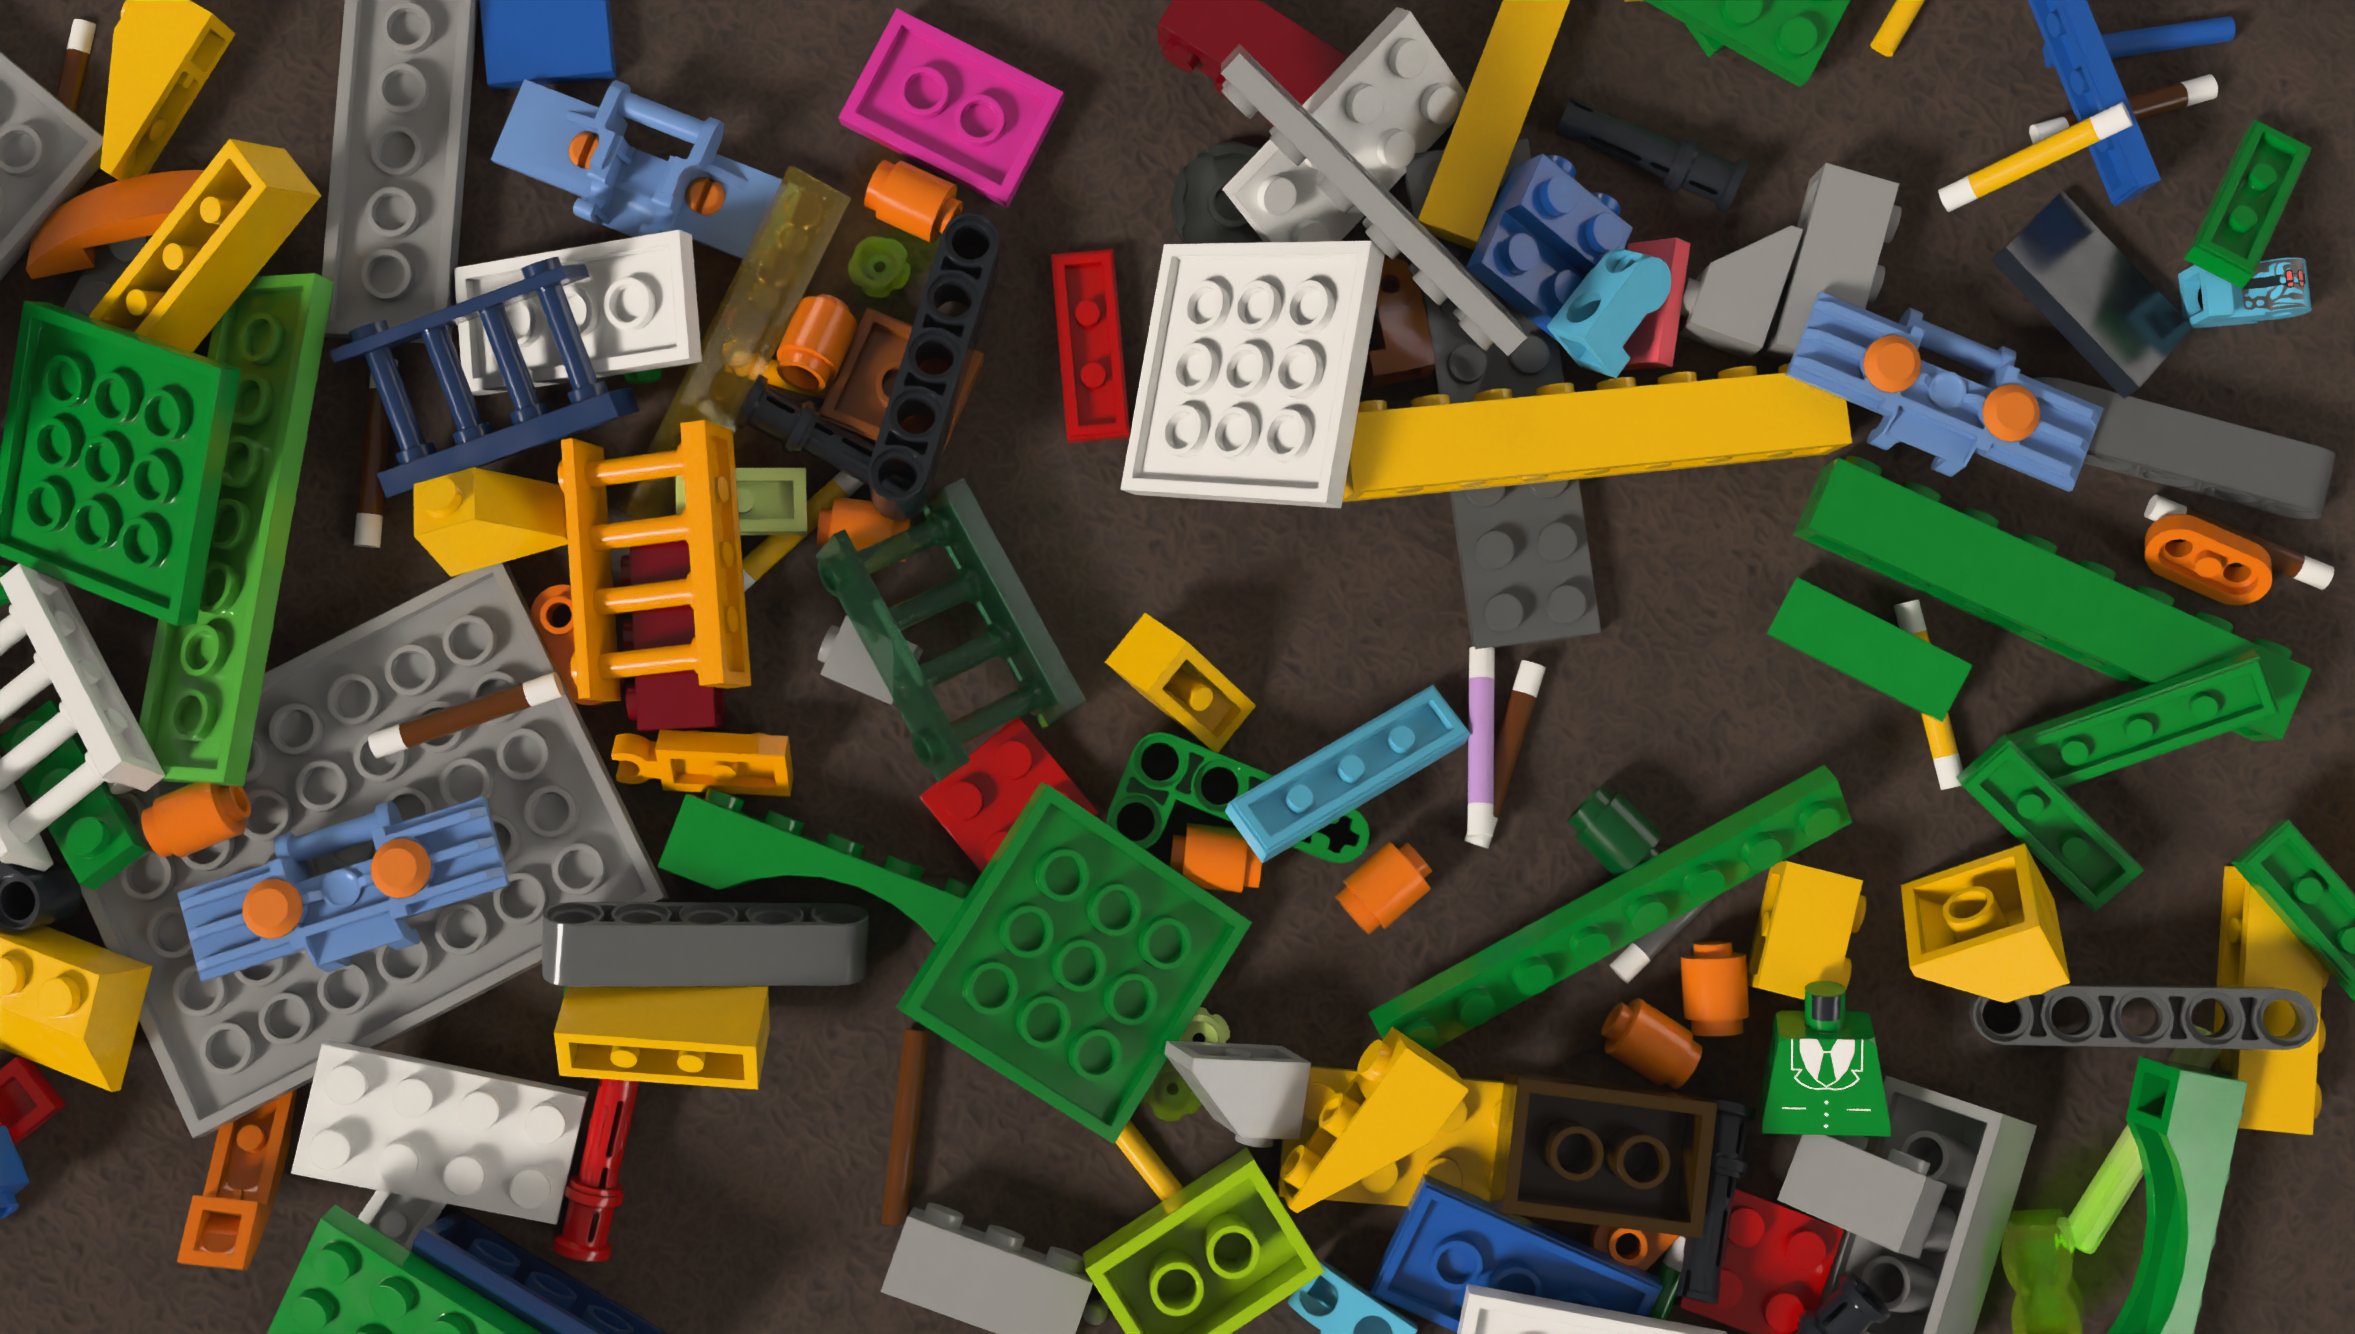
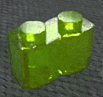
M2060 1208L2012 1211L2002 1241V1262L2007 1279L2016 1291L2011 1314L2013 1334H2083L2085 1321L2083 1297L2076 1281L2071 1276L2075 1258V1240L2070 1223Z

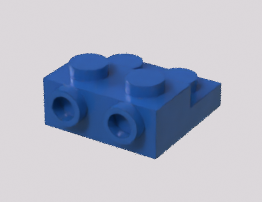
M1540 154L1511 167L1466 269L1558 341L1549 331L1547 325L1590 270L1594 269L1609 251L1625 248L1633 228L1619 217L1621 207L1614 198L1603 193H1590L1574 179L1576 169L1571 162L1560 156Z

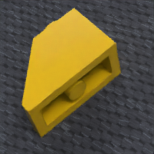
M476 467L414 484V537L450 577L568 544L565 494L558 484Z
M1147 613L1142 615L1105 661L1107 665L1140 694L1208 749L1216 753L1222 749L1256 707L1247 696L1190 643Z

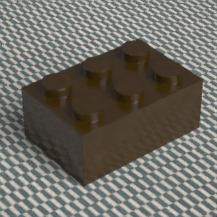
M1505 1070L1490 1202L1502 1213L1702 1238L1717 1103L1699 1095Z

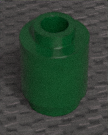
M1603 785L1595 789L1566 820L1577 831L1573 837L1615 878L1663 853L1656 846L1663 834L1619 791L1612 795Z

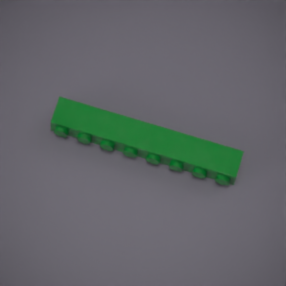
M1847 456L1845 460L1837 458L1822 467L1794 530V536L2136 689L2144 688L2254 649L2261 657L2280 714L2232 730V732L2254 742L2283 739L2312 671L2311 668L2290 660L2292 651L2288 648L2264 639H2254L2253 642L2234 635L2231 633L2234 626L2217 616L2197 612L2192 616L2173 607L2174 598L2159 590L2144 586H2138L2136 590L2114 581L2116 573L2101 564L2087 560H2079L2078 564L2055 555L2058 549L2057 546L2043 538L2029 534H2021L2017 538L1997 529L1999 521L1987 513L1971 508H1963L1959 512L1939 503L1941 495L1929 487L1914 482H1905L1903 486L1881 477L1880 475L1883 470L1866 459Z

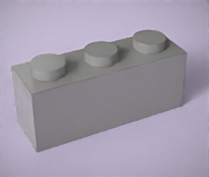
M1825 163L1809 180L1797 227L1803 229L1768 330L1761 356L1785 363L1791 362L1816 295L1820 291L1863 309H1866L1867 302L1873 303L1876 300L1885 276V266L1878 265L1883 242H1891L1901 217V207L1894 205L1899 183Z
M927 1203L925 1211L915 1207L907 1216L881 1289L882 1293L996 1334H1076L1093 1285L1091 1278L1084 1268V1258L1082 1256L1058 1247H1050L1047 1255L1023 1246L1024 1236L1004 1227L988 1225L985 1233L962 1225L964 1215L943 1205Z

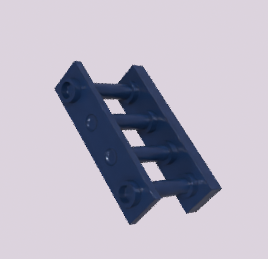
M559 257L535 262L521 268L524 280L389 328L387 320L360 326L349 331L351 343L329 350L334 363L366 358L402 452L396 454L400 466L377 473L386 498L414 491V484L472 467L480 468L640 411L631 387L608 391L605 381L598 382L563 289L565 285L590 277L585 264L562 266ZM535 296L539 297L573 391L567 393L572 405L552 412L547 401L540 403L505 310L507 306ZM477 317L481 318L515 408V412L510 413L514 425L496 432L493 431L490 422L483 423L447 329ZM419 338L424 340L458 432L452 434L456 446L439 452L436 451L433 442L426 443L391 352L392 348Z

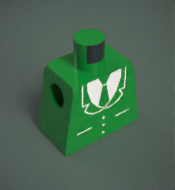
M1832 981L1808 983L1805 986V1011L1782 1010L1776 1013L1759 1093L1762 1134L1891 1137V1126L1870 1014L1865 1012L1845 1011L1846 989L1843 985Z

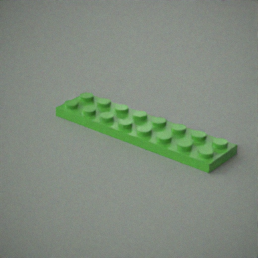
M316 273L254 277L212 329L207 358L241 369L197 624L176 626L158 619L139 726L166 775L160 781L209 783L244 787L334 286V281Z

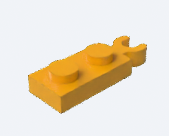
M659 730L657 742H654L637 734L624 733L616 735L611 753L612 760L619 761L616 780L621 783L640 784L649 778L661 779L664 791L706 793L708 787L728 794L788 797L791 795L793 767L789 736L767 735L763 733H715L700 730Z

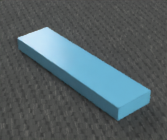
M1431 685L1228 803L1225 813L1263 864L1464 745L1471 733L1435 686Z

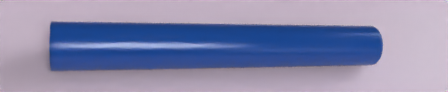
M2231 16L2101 34L2110 58H2118L2229 42L2234 39L2236 27L2234 19ZM2044 44L2042 51L2045 66L2047 68L2055 67L2047 46Z

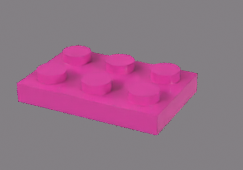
M896 8L838 118L841 125L1008 209L1065 98L1063 91Z

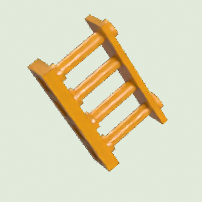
M707 420L680 423L682 442L678 445L677 450L605 460L604 447L574 438L561 440L562 460L558 465V481L562 492L565 494L575 652L571 658V674L574 683L578 687V699L607 702L620 701V678L695 670L698 674L700 686L726 689L751 686L732 429ZM681 476L684 479L686 507L683 509L682 514L609 523L607 485ZM686 540L689 544L691 572H689L686 579L613 588L611 549ZM690 605L694 609L696 637L693 638L691 644L618 652L616 613Z

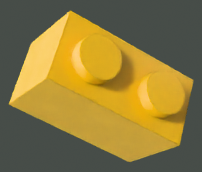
M1781 861L1771 867L1747 964L1748 986L1805 1000V986L1814 981L1837 982L1847 989L1852 968L1850 958L1845 957L1851 932H1858L1866 911V898L1860 895L1863 880L1789 861Z

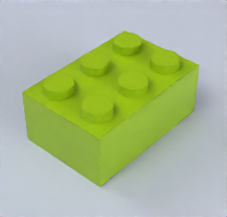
M1247 1147L1083 1253L1087 1274L1125 1334H1232L1325 1273Z

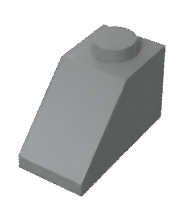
M1791 225L1711 262L1696 280L1688 277L1684 285L1680 313L1684 317L1677 335L1746 360L1762 349L1803 229Z
M1166 1041L1165 1055L1212 1118L1236 1134L1235 1140L1237 1142L1252 1147L1266 1148L1273 1146L1274 1139L1300 1138L1311 1067L1309 1061L1278 1045Z

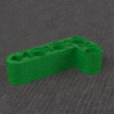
M1161 732L1148 734L1137 743L1132 751L1109 808L1106 823L1121 834L1118 829L1117 820L1122 809L1134 803L1145 805L1154 815V829L1145 839L1131 841L1141 848L1147 849L1155 844L1162 835L1175 801L1233 824L1225 813L1228 804H1212L1202 794L1201 780L1208 771L1221 768L1233 774L1238 786L1237 793L1233 799L1272 778L1273 775L1171 734ZM1159 744L1173 749L1179 761L1175 774L1169 779L1162 781L1149 778L1141 767V760L1145 751ZM1355 809L1342 816L1348 820L1346 830L1350 834L1355 835L1352 845H1340L1336 853L1328 849L1330 838L1319 832L1308 836L1307 843L1300 841L1291 847L1324 861L1333 863L1350 862L1362 855L1368 845L1370 835L1368 823L1362 814ZM1339 819L1335 820L1330 824H1336L1339 821Z

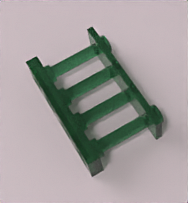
M964 478L943 486L923 508L926 515L925 522L859 551H856L844 529L833 534L815 555L819 562L818 572L824 587L832 596H837L912 733L911 743L918 760L923 766L932 770L938 782L948 778L971 761L963 747L964 744L1028 712L1036 716L1042 729H1045L1064 719L1087 702ZM934 545L944 548L957 572L956 577L887 608L869 574ZM969 601L974 604L987 627V633L918 665L901 631L962 602ZM997 656L1005 660L1018 683L1017 690L950 722L932 688Z

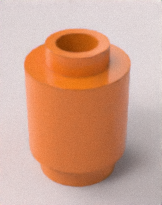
M883 160L878 165L869 182L864 199L865 207L876 211L877 219L930 243H934L938 239L948 222L961 215L963 209V202L956 199L957 185L902 160L897 162L896 165Z
M826 294L816 297H805L799 301L776 353L779 361L777 373L787 384L805 392L816 393L824 390L826 383L833 382L836 379L858 328L855 317L850 313L849 307L843 301Z
M835 497L832 509L821 508L817 546L828 547V560L889 567L890 561L906 562L911 518L904 521L891 520L881 515L874 507L872 501Z
M191 783L155 798L153 806L142 811L141 824L149 845L159 856L168 857L175 854L178 857H185L243 834L246 828V818L251 815V806L247 794L242 787Z
M1187 823L1186 836L1173 835L1170 867L1200 888L1242 893L1243 887L1259 888L1262 863L1237 828Z
M1388 841L1343 880L1346 887L1335 898L1354 921L1370 935L1379 926L1387 929L1431 890L1424 878L1432 870L1409 843L1406 842L1400 849H1397Z
M1732 942L1693 943V954L1680 956L1684 1018L1691 1020L1693 1035L1732 1036L1744 1033L1743 1019L1749 1017L1746 954L1733 953Z
M1640 998L1633 1000L1628 1005L1622 1002L1617 1004L1607 1016L1601 1029V1035L1607 1038L1604 1046L1605 1053L1657 1086L1666 1083L1673 1089L1681 1087L1694 1072L1702 1055V1046L1692 1040V1031Z

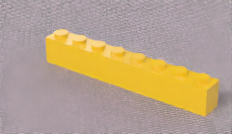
M1790 363L1779 366L1777 374L1758 375L1756 366H1741L1718 372V379L1697 381L1696 372H1677L1659 377L1657 379L1658 385L1637 387L1635 378L1621 377L1597 383V390L1575 392L1573 383H1557L1535 389L1536 396L1513 398L1511 389H1492L1474 394V402L1453 404L1450 403L1449 395H1428L1411 400L1410 408L1388 409L1387 401L1384 400L1359 402L1342 502L1827 455L1852 443L1847 402L1835 395L1786 376Z

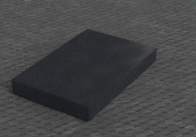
M2063 191L2050 200L1992 258L1996 266L2124 399L2144 384L2192 329L2189 322Z

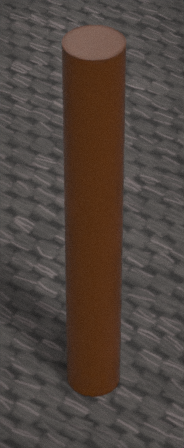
M904 1029L881 1223L887 1225L904 1226L908 1216L929 1045V1030Z

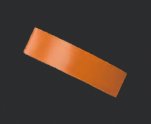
M204 170L168 171L127 178L92 189L60 205L44 221L31 239L26 266L27 273L31 279L93 268L95 267L97 246L153 235Z
M297 1089L218 1130L203 1196H192L177 1259L178 1263L248 1270L266 1228L284 1171L290 1146Z

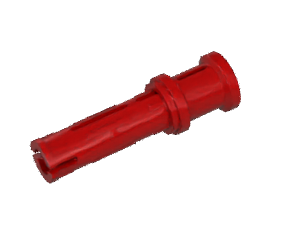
M600 1079L579 1174L572 1176L565 1187L564 1194L569 1198L563 1230L562 1233L554 1236L552 1249L560 1255L575 1260L597 1262L607 1260L611 1256L612 1244L607 1240L614 1209L620 1206L624 1199L623 1186L618 1182V1176L631 1127V1119L640 1081Z

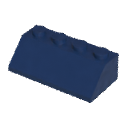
M457 1210L422 1228L413 1242L411 1252L543 1334H669L461 1210Z

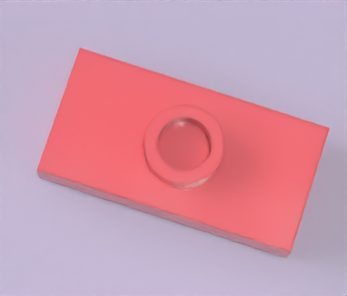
M1675 237L1628 244L1627 250L1658 257L1666 262L1671 272L1672 283L1665 303L1658 310L1647 313L1622 348L1631 358L1623 370L1673 367L1691 243Z

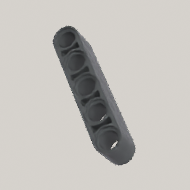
M2051 377L2035 378L2037 381L2104 408L2083 463L2289 518L2313 520L2319 519L2323 515L2336 454L2329 449L2127 396L2124 399L2118 393L2070 380Z
M560 903L546 908L543 912L542 976L549 983L570 987L851 985L860 982L866 977L869 913L860 906L848 903Z
M2062 985L2042 994L2013 1000L2019 1011L2018 1021L2014 1027L2003 1032L1992 1031L1984 1023L1982 1013L1985 1004L1990 1000L1989 998L1975 994L1970 1001L1968 1011L1970 1022L1977 1033L1993 1043L2003 1045L2289 1050L2300 1048L2308 1043L2316 1033L2318 1024L2316 1009L2307 997L2297 991L2275 987ZM2073 996L2079 999L2085 1006L2087 1013L2086 1021L2079 1030L2072 1033H2063L2057 1030L2052 1022V1008L2063 997ZM2143 997L2154 1008V1024L2144 1033L2131 1034L2122 1024V1008L2131 999ZM2212 998L2219 1002L2224 1010V1024L2216 1033L2204 1036L2193 1026L2191 1019L2192 1010L2203 999ZM2283 999L2294 1009L2295 1023L2288 1033L2275 1037L2265 1028L2263 1014L2270 1003Z

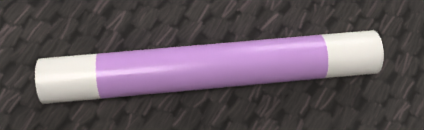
M1475 646L1469 648L1468 731L1471 735L1468 738L1467 837L1470 838L1493 837L1495 648L1493 647L1475 649Z

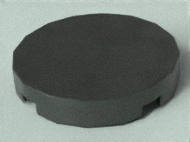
M1235 141L1210 145L1199 152L1197 157L1190 160L1186 167H1183L1176 177L1171 197L1174 229L1183 244L1263 242L1222 190L1261 149L1260 147Z

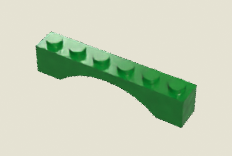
M708 787L705 798L698 795H685L658 864V868L717 890L731 889L755 880L787 875L823 877L853 885L892 903L918 923L936 944L973 888L972 885L952 878H948L945 888L923 881L921 876L925 868L888 855L885 865L861 857L864 845L828 832L824 843L801 834L804 822L772 810H768L765 820L743 813L741 810L745 800Z
M2139 1056L2126 1121L2137 1144L2146 1181L2147 1222L2143 1253L2132 1289L2116 1321L2106 1334H2194L2197 1316L2202 1307V1293L2211 1251L2216 1242V1228L2223 1195L2230 1177V1163L2237 1130L2244 1112V1098L2248 1082L2204 1067Z

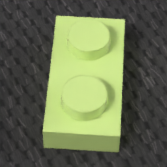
M735 468L740 535H806V468ZM675 476L676 515L682 514L683 509L686 507L685 482L681 476Z

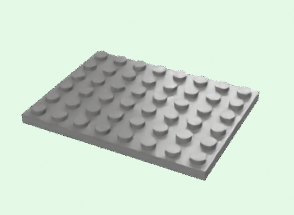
M507 561L462 573L264 673L245 785L242 787L247 794L251 806V815L246 818V828L243 834L185 857H178L175 854L161 857L151 848L144 835L141 824L142 811L153 806L155 798L191 783L159 781L146 792L134 788L129 792L116 794L149 851L95 891L80 885L81 893L106 948L153 966L139 1021L192 1138L204 1137L313 1081L321 1044L326 1040L376 1049L542 964L543 912L546 908L567 902H663L669 899L667 891L576 703L573 701L530 615V608ZM553 672L557 673L562 683L563 697L378 759L370 749L368 735ZM486 797L510 886L406 918L408 926L411 929H417L420 936L419 944L401 950H395L388 945L350 956L351 965L338 970L325 972L315 967L307 951L304 950L209 981H200L177 892L266 865L269 861L276 860L274 839L278 835L292 832L297 837L373 813L375 812L376 805L391 800L397 806L402 821H407L473 799ZM370 840L307 860L306 864L310 877L313 878L373 859L376 853L374 842Z

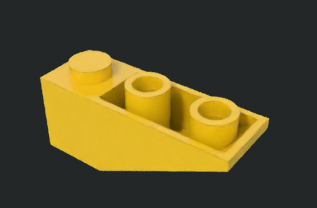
M1394 1027L1389 1030L1382 1041L1378 1039L1371 1043L1360 1058L1357 1067L1358 1074L1344 1093L1338 1092L1333 1095L1324 1106L1319 1117V1127L1305 1146L1299 1145L1294 1148L1284 1161L1278 1185L1288 1207L1298 1213L1430 1144L1469 1091L1455 1069Z

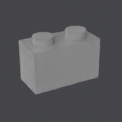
M1802 1135L1777 1200L1897 1253L1919 1259L1947 1184L1926 1176L1930 1163L1891 1148L1887 1160L1865 1151L1869 1138L1864 1136Z

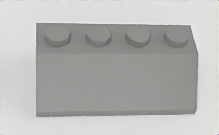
M1886 1076L1883 1086L1891 1126V1137L1867 1136L1869 1141L1865 1151L1887 1160L1891 1148L1928 1162L1930 1166L1926 1176L1947 1184L1919 1259L1897 1253L1844 1229L1818 1307L1841 1286L1839 1278L1846 1271H1850L1861 1278L1880 1297L1890 1313V1318L1883 1324L1874 1322L1862 1334H1974L2037 1126Z

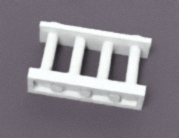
M18 563L0 578V582L11 602L9 606L10 614L0 622V656L28 635L36 650L33 656L35 662L0 689V724L51 683H53L62 702L59 703V713L2 758L0 756V861L45 872L54 862L39 834L41 831L104 781L108 783L117 782L146 792L166 775L64 583ZM78 732L88 750L85 753L86 762L26 808L14 782Z

